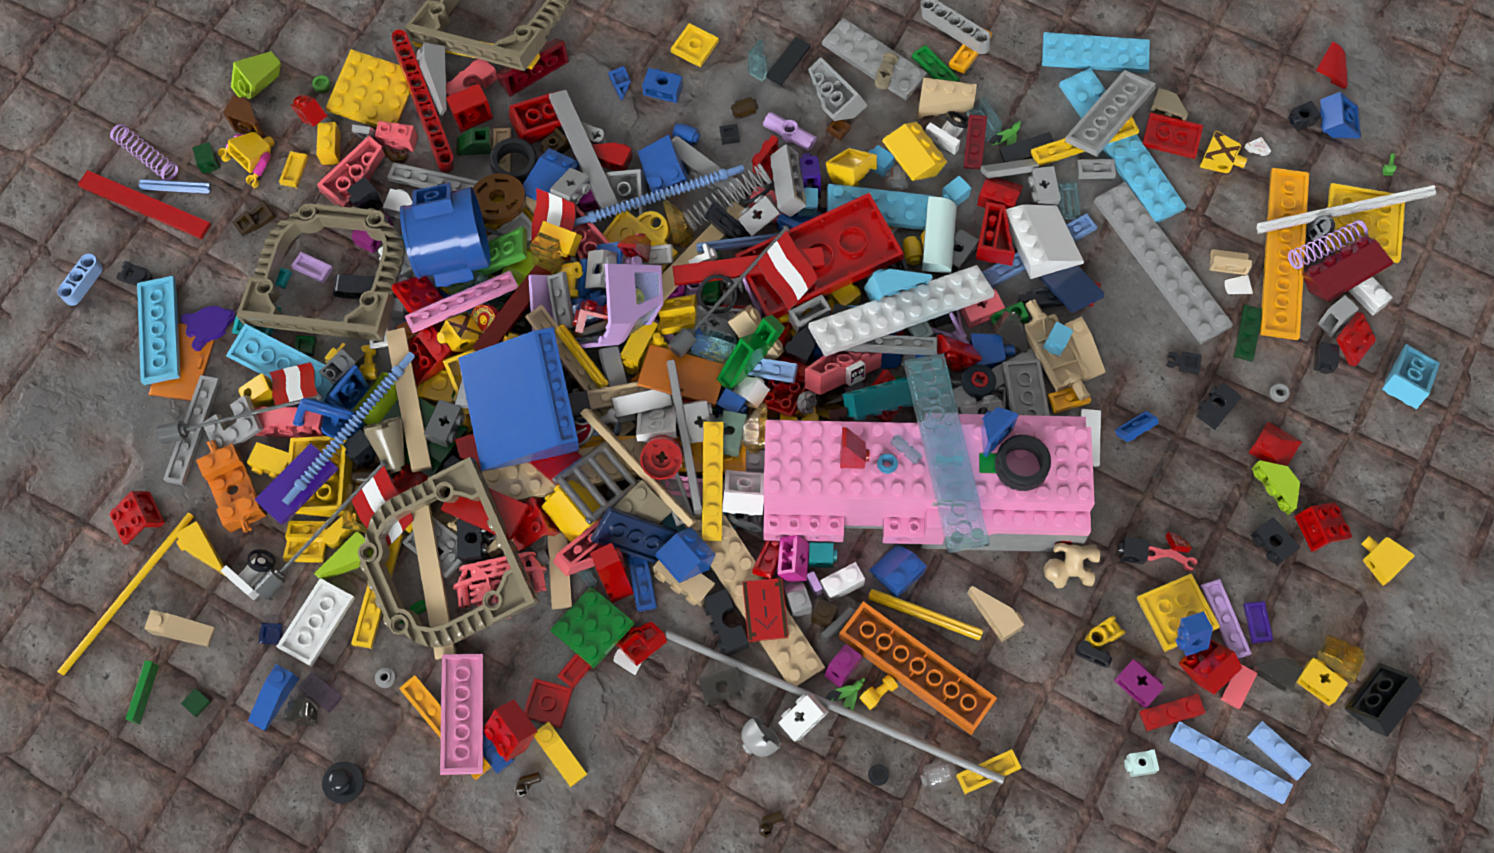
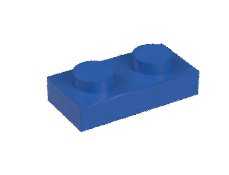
M1145 411L1115 429V432L1119 438L1129 442L1145 431H1149L1159 422L1156 416Z
M483 732V756L498 774L514 762V760L511 759L506 762L498 754L491 740L486 737L485 732Z

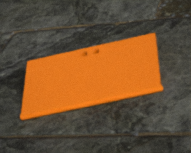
M178 323L181 378L152 383L148 394L191 401L200 375L204 376L215 340L209 341L201 351H195L192 348V342L196 336L188 337L186 335L187 325Z
M649 344L637 386L672 395L667 361L674 360L681 397L693 401L705 399L707 404L716 406L721 389V384L716 379L725 364L685 354L680 358L670 349Z

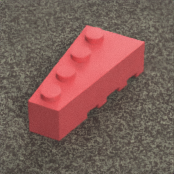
M370 136L365 138L317 184L320 192L334 205L353 207L348 199L350 196L347 189L363 177L368 181L370 180L385 156L382 146Z
M260 406L254 408L255 410L267 408V406ZM284 407L259 413L257 415L263 430L255 436L287 439L326 436L321 430L324 415L306 410L303 418L305 423L298 427L293 425L298 407Z

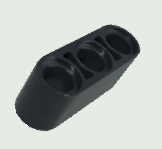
M338 274L335 276L332 294L339 298L360 299L364 292L371 291L375 277Z

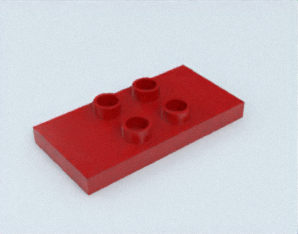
M870 193L789 229L788 233L798 250L822 247L825 267L813 268L818 280L792 309L821 294L824 297L873 274L877 270L884 269L903 260L904 253ZM778 235L735 254V258L760 255ZM764 275L745 277L765 317L773 315L777 319L789 313L784 302L766 281Z

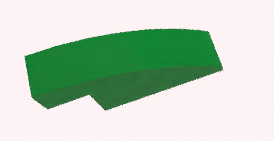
M773 315L763 318L754 333L740 338L716 380L724 388L732 391L764 358L785 329V326Z

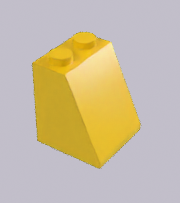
M573 480L568 482L592 512L601 507L585 487ZM559 484L554 488L553 492L545 497L546 502L541 506L570 542L604 516L602 515L589 525L585 521L586 516Z

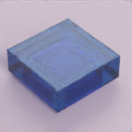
M261 623L258 643L278 645L281 640L283 625Z

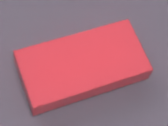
M1242 664V669L1228 682L1220 700L1237 709L1241 708L1258 674Z

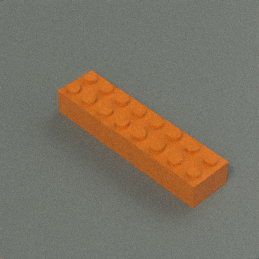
M864 601L839 633L841 641L970 735L973 734L997 700V697Z

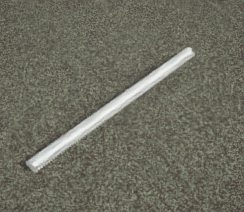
M1432 185L1257 223L1258 234L1259 232L1266 233L1268 230L1270 232V230L1275 231L1277 228L1278 230L1279 228L1284 229L1288 228V226L1290 227V225L1292 227L1301 225V223L1308 224L1310 221L1312 223V221L1314 222L1321 216L1334 218V216H1343L1345 213L1346 215L1354 214L1356 211L1358 213V211L1380 208V206H1389V204L1390 206L1391 204H1400L1402 201L1403 203L1413 201V199L1417 200L1426 198V196H1435L1436 190L1435 186Z

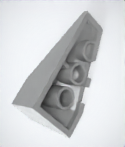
M643 170L606 172L607 180L619 205L622 201L626 203V200L631 201V198L635 200L636 197L641 198V195L646 196L648 192L647 180ZM647 203L646 206L641 205L640 208L638 206L636 209L631 208L629 212L637 218L646 212Z

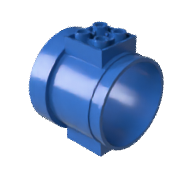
M451 183L413 190L412 205L400 206V222L408 258L418 279L424 276H434L437 287H448L454 283H467L474 279L475 270L491 267L490 249L478 199L472 187L453 191Z

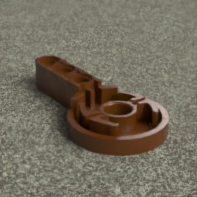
M503 173L491 174L479 180L473 187L481 209L484 225L486 223H508L517 218L524 210L526 194L523 185L511 175ZM497 197L505 198L500 203L492 202Z

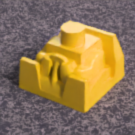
M848 148L825 162L827 172L833 183L857 187L860 185L859 181L865 177L870 169H877V155Z

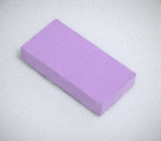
M301 251L291 265L292 269L322 283L326 281L333 270L331 265Z

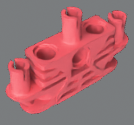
M535 552L519 553L530 581L532 575L535 592L546 591L544 572L547 571L546 567L541 566L539 561L535 559ZM506 556L459 567L462 573L452 588L457 590L458 608L471 607V604L481 606L483 605L485 593L497 590L504 572L511 569ZM527 561L532 563L531 567L526 566ZM468 572H471V578L466 579ZM495 595V596L492 598V603H496V602H497V604H498L499 599H498V597Z

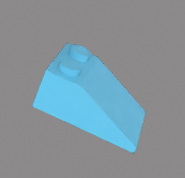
M883 269L875 271L872 277L868 279L864 289L870 302L874 300L880 301L883 297H890L897 293L901 294L900 291L918 288L920 284L927 285L933 277L931 274L894 269L883 271Z
M1405 344L1389 372L1382 390L1390 396L1403 401L1406 405L1417 409L1430 394L1440 363Z

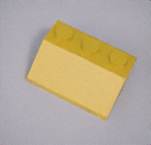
M917 122L902 125L882 140L912 181L937 176L947 163L942 152L937 149L932 139L927 136L922 126Z

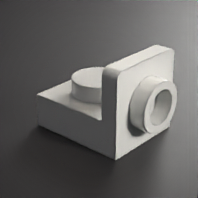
M705 243L703 244L705 253L697 255L688 262L691 264L715 261L717 253L713 247L710 248Z

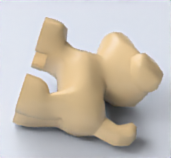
M1064 543L1056 544L1053 551L1055 553L1064 551L1065 561L1056 558L1050 559L1044 565V576L1056 588H1063L1069 576L1079 577L1082 584L1093 586L1095 574L1090 572L1091 568L1083 566V560L1088 558L1091 562L1098 563L1100 560V550L1094 544L1084 546L1076 544L1067 545Z

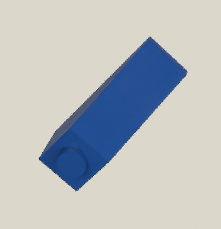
M276 664L263 684L248 722L266 731L299 678Z

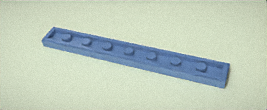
M1087 213L1066 224L1074 242L1097 229L1096 224ZM1016 252L1012 266L997 263L982 271V274L990 286L994 288L1026 270L1019 253Z

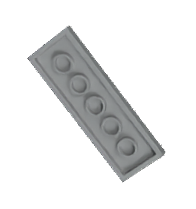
M845 18L822 41L824 47L874 80L877 77V70L881 67L884 60V53H895L899 60L894 65L890 86L887 89L905 101L923 82V77H927V72Z
M1124 70L1066 136L1065 142L1094 156H1098L1155 90L1156 83Z

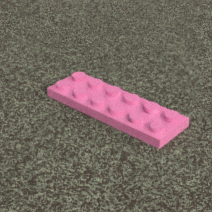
M483 654L442 655L440 775L483 774Z

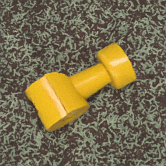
M579 262L566 263L563 265L561 272H566L570 298H577L578 290L575 289L576 278H580L583 275L582 266Z
M364 345L361 347V350L365 352L362 355L364 356V364L360 366L359 370L365 380H374L378 378L377 365L373 363L376 348L371 349L370 345Z
M886 675L882 679V685L876 689L871 687L860 696L861 701L870 711L878 705L880 698L888 690L894 691L898 688L897 683L890 675Z

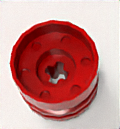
M656 435L649 439L642 449L640 456L641 466L644 472L651 478L657 480L669 479L680 470L683 460V449L673 437ZM661 451H663L664 454L668 456L665 457L664 460H660V457L657 456L661 453Z

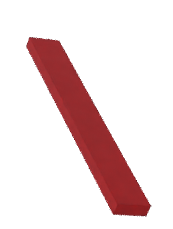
M89 170L86 171L78 183V186L82 189L201 240L211 227L210 222Z
M822 247L799 250L811 264L812 268L825 267ZM759 255L672 266L674 284L678 286L702 283L707 277L718 274L725 275L730 279L739 278ZM756 264L745 277L763 275L758 264ZM717 278V279H712V280H710V281H717V280H724V279Z

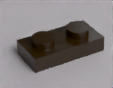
M836 403L815 406L816 414L823 416V418H829L831 421L842 419L841 416L848 415L847 407Z

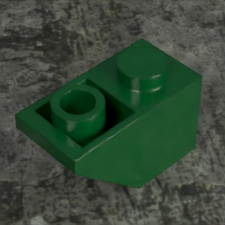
M490 127L471 128L457 137V155L491 154L493 137Z

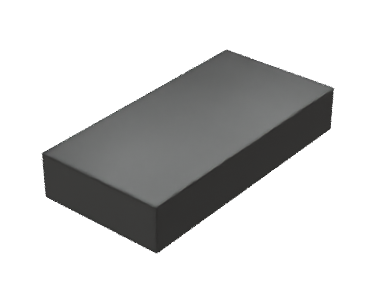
M851 607L848 608L821 633V639L828 643L844 628L855 611Z

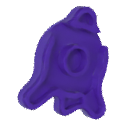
M208 306L193 314H183L180 319L183 324L187 325L186 335L188 337L196 336L192 342V348L195 351H201L209 341L218 339L226 333L225 329L235 320L236 314L231 309Z

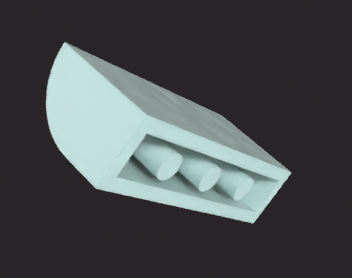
M931 196L928 198L922 271L952 274L957 206L949 199Z

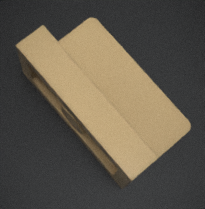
M1212 249L1210 252L1209 270L1247 275L1252 267V260H1248L1249 255L1246 253Z

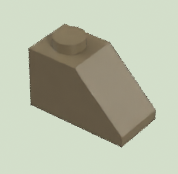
M1159 88L1150 112L1186 121L1188 113L1177 94L1170 90Z

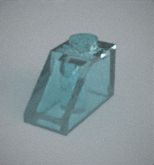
M697 334L695 337L697 341L692 346L691 353L725 364L736 345L719 338Z

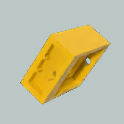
M652 322L651 325L636 326L620 354L626 373L633 375L642 369L649 344L654 345L653 334L658 332V323Z

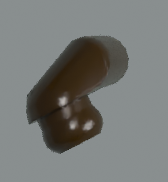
M388 145L383 148L384 154L391 162H405L408 159L406 150L402 149V151L394 152Z
M539 772L520 777L514 789L517 797H525L532 784L541 782Z
M781 810L762 818L759 825V834L762 837L768 838L772 834L774 824L784 820Z

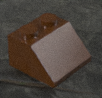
M233 95L223 111L232 129L240 134L256 132L262 139L266 138L256 111L250 104L251 102L245 97Z

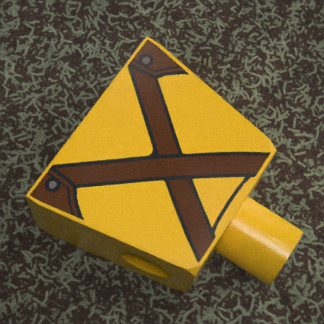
M1215 131L1200 167L1227 174L1233 165L1244 168L1248 158L1238 155L1241 148L1240 143Z
M464 312L447 319L437 334V339L441 344L447 343L454 352H465L473 349V345L483 332L469 313Z

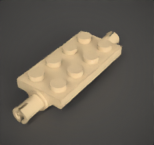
M1035 299L1033 303L1032 300L1029 301L1025 307L1033 319L1030 323L1022 325L1021 330L1036 357L1040 359V363L1056 392L1072 387L1079 401L1088 398L1090 393L1083 382L1089 380L1091 375L1070 339L1060 356L1051 354L1042 348L1056 321L1059 322L1055 314L1048 316L1043 313Z

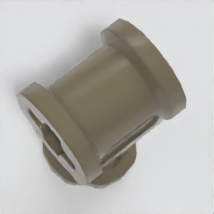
M886 52L883 55L884 60L881 67L877 70V77L875 79V86L878 89L885 90L890 86L894 65L899 60V57L893 52Z

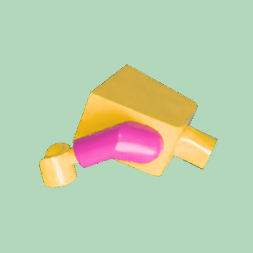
M256 132L236 134L232 139L228 140V143L225 145L226 148L218 150V155L224 162L229 161L232 156L249 173L253 172V175L246 177V182L250 184L254 180L252 187L257 188L259 186L257 178L262 175L271 159L270 153L271 147L274 146V140L270 136L262 139Z

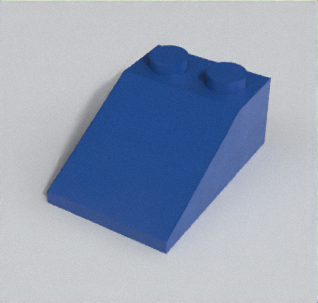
M670 135L638 151L646 180L653 193L656 190L660 192V189L665 190L666 187L669 189L671 185L675 187V184L680 185V182L683 184L685 181L690 182V178Z
M549 148L538 159L523 184L526 196L536 200V188L550 193V188L569 168L579 171L580 165L578 161Z
M353 365L338 380L336 386L328 391L325 400L328 404L352 410L370 387L358 367Z

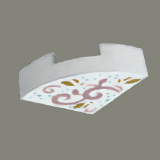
M1262 137L1245 145V149L1248 152L1260 154V156L1269 155L1271 152Z

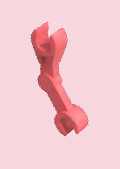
M1150 546L1148 550L1154 553V556H1148V561H1154L1162 557L1173 558L1183 564L1184 569L1188 572H1192L1194 569L1189 567L1187 562H1191L1194 565L1198 563L1195 558H1186L1172 549L1163 550Z

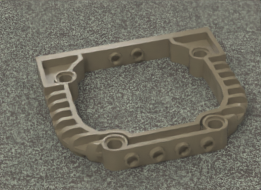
M427 0L405 26L410 41L445 46V50L525 71L546 44L545 36L549 35L550 29L556 26V22L561 19V15L567 11L570 0H546L527 25L518 26L513 35L497 40L494 45L444 32V27L448 26L451 22L449 14L460 0Z
M322 203L304 204L299 208L298 212L290 214L287 220L277 223V227L269 232V236L264 242V248L261 251V257L257 262L258 266L254 271V277H249L236 317L243 325L383 342L395 303L393 299L394 292L391 289L392 284L398 282L402 264L404 263L405 248L402 238L389 224L381 211L372 208L360 209L358 207L349 208L340 205L329 206ZM324 227L366 231L372 239L383 242L382 257L371 291H366L361 295V305L345 315L343 322L329 321L320 317L312 319L303 315L298 317L281 315L275 303L280 297V292L275 283L285 252L290 243L301 233H316Z
M468 457L429 477L427 481L387 500L371 517L365 533V543L360 545L358 549V556L361 561L359 563L360 567L369 579L367 580L368 586L375 593V602L384 614L383 621L385 625L390 628L392 633L406 635L414 642L424 646L445 647L452 645L540 603L512 539L509 541L506 537L507 531L476 459ZM450 488V495L445 497L444 491ZM459 496L477 502L481 500L489 518L487 520L488 526L495 532L497 536L495 538L496 544L503 550L511 569L504 572L501 583L496 591L491 590L485 593L483 605L444 625L436 627L423 626L419 616L414 611L404 608L388 571L386 562L389 559L390 551L386 536L392 526L400 519L434 501L440 500L446 503H454L458 500ZM373 548L374 554L372 557H369L368 552ZM495 595L499 599L496 606L492 604V598ZM401 620H404L405 627L403 630H401L399 627V623Z

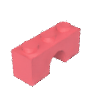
M474 60L469 67L459 72L453 80L446 83V97L455 92H460L472 84L479 83V85L486 89L498 79L496 69L485 60Z

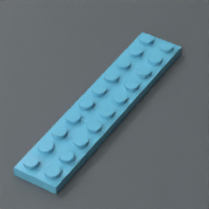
M1091 68L1069 77L1059 84V87L1081 119L1106 92ZM1137 134L1105 146L1103 149L1108 159H1114L1116 171L1156 223L1185 210L1186 205L1142 144Z

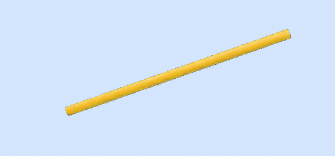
M188 512L57 672L63 676L68 672L178 538L175 533L186 528L194 518L192 514Z

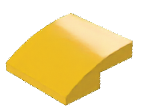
M696 294L670 298L663 302V306L658 312L660 317L658 332L660 335L678 333L682 328L686 330L690 328L692 330L697 324Z
M289 521L285 535L287 542L283 555L284 561L288 562L326 521ZM328 526L294 562L324 563L327 544L323 540V534L328 529Z

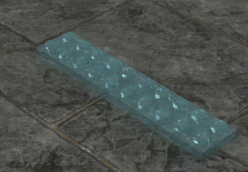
M944 354L904 360L947 551L952 553L989 546L990 542Z

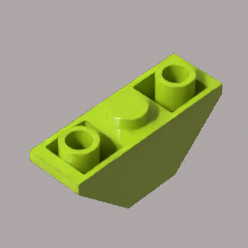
M1258 461L1252 468L1254 476L1265 485L1267 493L1278 502L1280 510L1289 516L1297 508L1300 481L1288 466Z

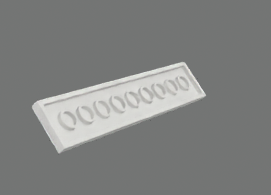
M975 265L932 280L927 285L920 284L918 288L900 291L901 294L897 293L890 297H883L880 301L874 300L809 323L808 328L826 357L993 298L995 292L979 267Z

